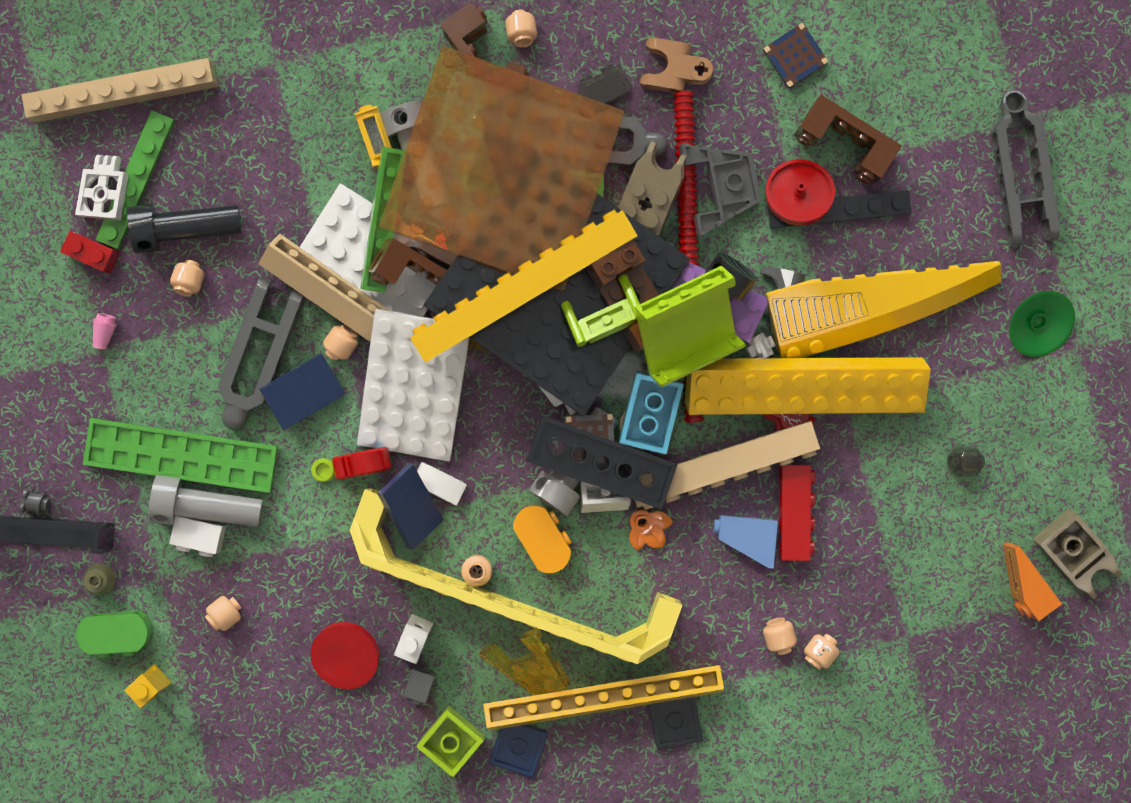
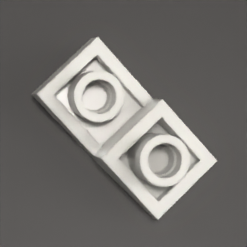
M421 462L417 472L428 492L457 506L467 484Z

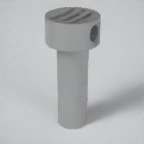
M425 99L407 102L381 112L380 116L387 136L397 135L401 149L407 151L405 161L422 212L426 213L450 205L424 126L432 123ZM405 114H407L408 117L407 122H405L404 119Z
M597 407L591 413V415L608 414ZM613 418L614 429L619 423L615 418ZM541 471L528 491L567 517L580 499V496L574 491L580 480L554 471L551 474Z
M156 475L150 495L148 520L149 522L174 525L175 516L258 528L263 500L182 488L181 478Z

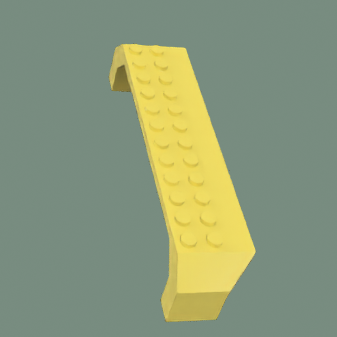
M373 488L364 490L350 528L361 564L377 571L386 572L396 578L408 580L418 586L430 588L440 594L452 596L462 602L479 606L489 612L504 615V617L526 623L533 628L548 631L555 636L570 639L577 644L589 646L599 652L611 654L627 662L639 664L668 646L682 608L680 600L657 592L645 624L617 637L395 557L381 527L387 511L377 495L379 490Z

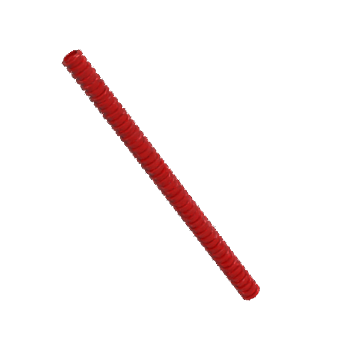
M678 91L673 94V97L676 98L673 101V104L676 106L673 109L674 113H676L674 116V120H676V123H674V127H676L674 134L677 135L674 138V141L677 142V145H675V149H677L675 153L677 160H675V163L678 162L681 156L678 145L686 143L696 146L693 144L696 141V138L693 137V134H695V129H693L695 126V122H693L695 115L692 114L695 111V108L692 107L695 102L692 100L694 93L691 91ZM688 165L684 166V180L678 193L679 196L676 198L679 201V204H677V208H679L677 212L679 219H677V222L680 223V226L677 227V230H680L678 234L680 238L678 245H680V248L678 250L690 258V263L700 266V263L697 262V259H699V255H697L699 240L696 238L698 236L693 215L698 214V211H696L698 204L695 203V200L698 199L695 196L697 192L695 185H697V181H695L697 174L694 173L697 167ZM684 376L685 381H682L685 385L683 392L686 390V376ZM683 403V407L686 410L683 411V414H686V418H683V421L686 423L705 421L702 415H689L686 405Z

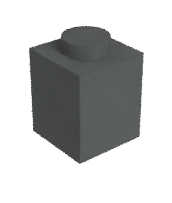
M414 666L403 695L408 698L407 701L416 705H421V702L426 704L436 673Z

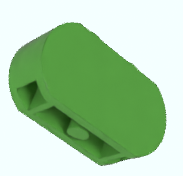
M141 611L92 614L85 617L79 623L76 631V640L79 647L88 655L97 654V658L112 657V653H121L122 657L134 656L135 652L144 648L150 642L153 635V626L149 617Z

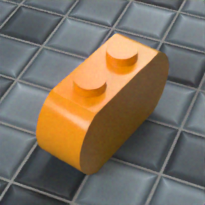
M529 505L517 514L513 529L539 571L544 573L558 572L567 565L570 559L571 548L569 544L572 541L566 531L560 532L556 525L560 521L553 510L548 512L547 508L541 505Z

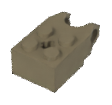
M651 141L646 153L635 165L618 208L656 235H660L664 230L684 180V166L688 156L682 154L672 169H662L658 166L655 159L658 143ZM649 198V203L652 204L648 208L643 203V200Z
M1069 508L1033 538V541L1063 575L1077 588L1085 591L1092 599L1097 597L1091 584L1092 575L1096 571L1107 569L1118 578L1123 575L1108 548L1080 516ZM1070 541L1072 544L1068 547L1067 543Z

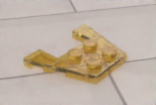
M538 628L524 632L520 638L532 652L531 654L510 660L495 643L483 647L478 654L482 659L534 696L566 690L571 683L558 660L553 661L549 654L551 648L548 643L543 644L540 639L542 633Z

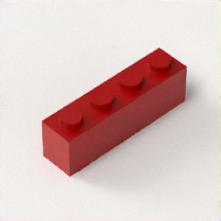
M787 464L779 467L780 560L810 561V555H814V541H810V534L815 528L814 517H811V508L815 506V495L811 493V484L815 483V471L811 470V465Z

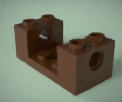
M470 2L441 23L440 26L449 44L493 104L501 110L529 89V73L522 64L517 65L513 60L492 76V72L484 61L482 63L478 61V53L472 43L487 33L485 25L488 22L486 20L487 16L481 7L477 6L475 8L472 2Z
M821 94L794 133L798 137L796 140L806 147H809V145L814 147L822 138L829 125H832V130L839 135L844 136L846 134L853 138L852 142L860 148L867 147L866 153L854 170V173L857 174L856 178L867 185L869 183L875 184L883 177L902 147L893 139Z
M395 238L385 239L367 270L368 273L372 274L370 279L382 286H387L390 283L396 284L405 267L416 273L423 272L427 274L426 279L435 285L440 282L447 272L441 266Z
M634 240L593 262L586 269L608 307L624 299L626 300V295L619 281V277L622 275H628L632 287L638 295L640 304L659 296L641 266L646 260ZM635 320V324L622 329L637 353L644 347L638 320Z

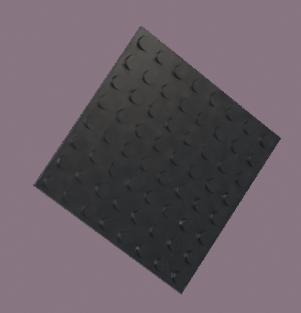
M532 149L423 306L436 315L445 310L450 314L456 310L454 305L465 298L470 302L478 297L475 292L487 285L492 289L499 284L497 279L507 273H510L511 276L520 272L518 269L520 265L529 260L532 263L537 262L541 259L539 254L551 247L553 251L562 247L560 243L562 240L571 235L577 238L583 234L582 228L593 222L597 226L604 222L602 218L604 215L614 209L617 213L622 210L541 153ZM625 213L638 235L632 240H634L646 260L641 266L657 293L661 295L670 290L690 258ZM590 265L469 336L473 341L582 416L585 415L631 347L622 330L591 344L587 342L584 346H577L561 304L569 301L578 321L608 307L586 270Z

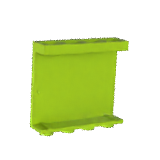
M723 266L713 269L635 307L649 374L661 388L746 347L745 343L735 334L728 289L736 285L735 278Z

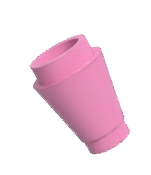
M97 313L96 318L93 319L92 346L94 348L107 349V345L117 326V323H115L116 317Z

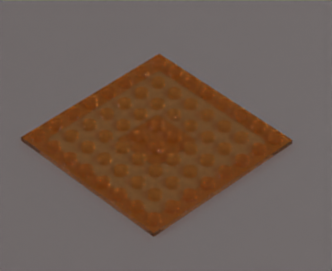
M442 45L379 227L515 275L520 272L518 269L520 265L529 260L535 263L541 259L539 254L551 247L555 251L562 247L560 243L562 240L571 235L577 238L583 234L581 229L587 225L625 111ZM568 278L551 288L564 292Z

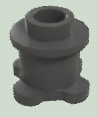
M25 489L22 494L19 512L32 511L41 516L49 510L51 500L48 498L47 493L38 494L34 493V489Z

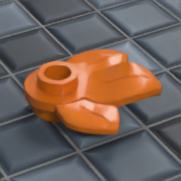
M638 509L629 518V524L632 528L629 534V541L636 550L641 549L645 543L652 548H663L666 540L663 530L673 522L662 511L649 513L647 510ZM644 518L645 523L638 525L639 519Z

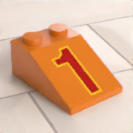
M1008 542L1004 543L1003 549L1011 595L1016 602L1013 605L1020 615H1025L1028 619L1032 618L1040 621L1062 605V603L1020 546Z

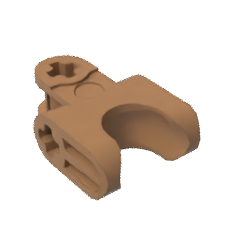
M649 38L646 40L647 50L650 53L661 55L667 62V68L659 74H644L640 78L639 84L646 89L670 93L684 91L685 83L693 85L708 83L712 76L713 66L704 57L690 56L692 47L690 44ZM699 67H703L704 73L702 76L698 75L697 70Z

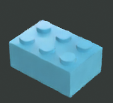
M635 371L619 436V443L667 454L684 384L681 381H674L661 388L650 374Z

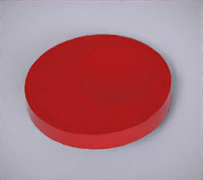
M804 159L790 160L776 167L770 174L765 189L766 202L771 212L783 222L798 226L810 225L825 217L830 211L835 197V186L830 174L821 165Z
M338 622L328 625L317 635L311 647V662L319 677L329 685L341 689H354L363 686L373 677L379 666L380 652L377 642L366 629L354 623Z

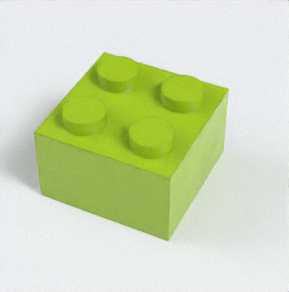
M448 705L419 740L416 747L450 776L454 777L484 741L485 735Z

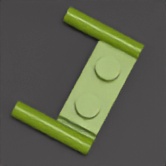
M628 275L619 277L620 284L627 297L626 300L624 299L580 319V321L577 320L569 301L561 304L578 347L584 346L587 342H590V344L635 324V320H638L635 307L640 305Z

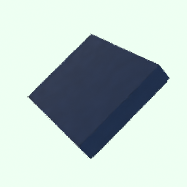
M322 353L259 388L282 430L289 428L345 395Z
M407 464L377 493L408 549L414 550L444 520L414 464Z

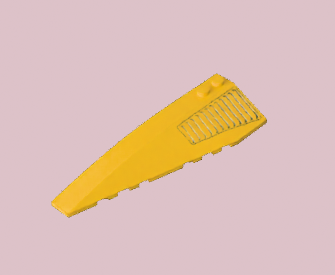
M999 261L975 263L964 268L954 265L944 270H937L934 267L926 268L923 272H916L915 269L877 273L873 277H866L862 274L855 275V278L852 279L832 277L831 281L812 279L766 293L773 339L776 344L775 348L780 358H804L867 339L920 320L1002 282L1001 263Z

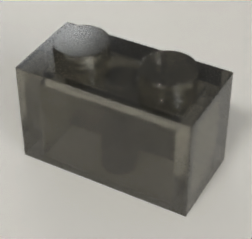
M610 64L600 70L601 74L595 77L589 75L580 80L577 90L589 113H595L632 94L633 88L620 64L616 66Z

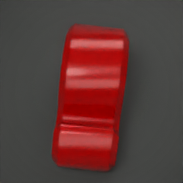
M387 447L332 458L334 475L337 480L378 473L392 468Z

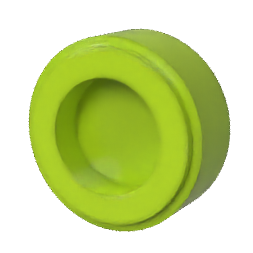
M327 458L316 460L311 467L312 476L320 482L331 480L334 477L332 461Z

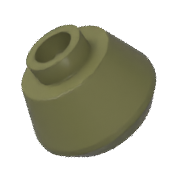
M93 564L84 572V587L93 595H105L115 585V574L105 564Z

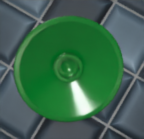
M1042 291L1029 296L1016 308L1009 325V336L1012 345L1018 352L1029 357H1042L1058 350L1072 333L1075 324L1074 307L1065 295L1056 291Z

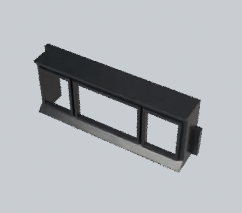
M0 516V542L93 548L92 553L103 554L113 549L115 523Z

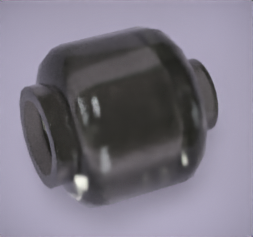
M973 446L956 447L947 457L948 469L956 477L978 476L985 465L984 456L978 448Z

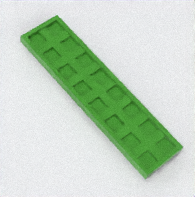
M90 418L83 465L154 476L181 478V480L271 493L278 446Z

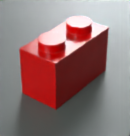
M69 231L60 250L61 253L109 274H111L120 255V252L73 231Z

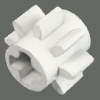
M764 333L753 337L748 342L750 346L745 348L750 358L755 356L756 358H767L774 354L772 347L776 346L772 336L766 338Z

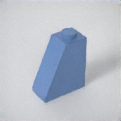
M719 514V519L714 520L713 534H717V538L762 565L774 569L778 521Z

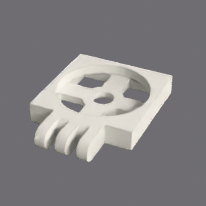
M97 155L93 170L83 169L75 215L86 218L121 220L129 174L119 172L121 164L119 156ZM109 177L115 178L118 182L116 190H109L107 187ZM98 179V184L94 188H89ZM104 190V197L99 199V191ZM87 198H92L94 201L93 212L88 207ZM107 200H114L113 209L108 213H104V203Z

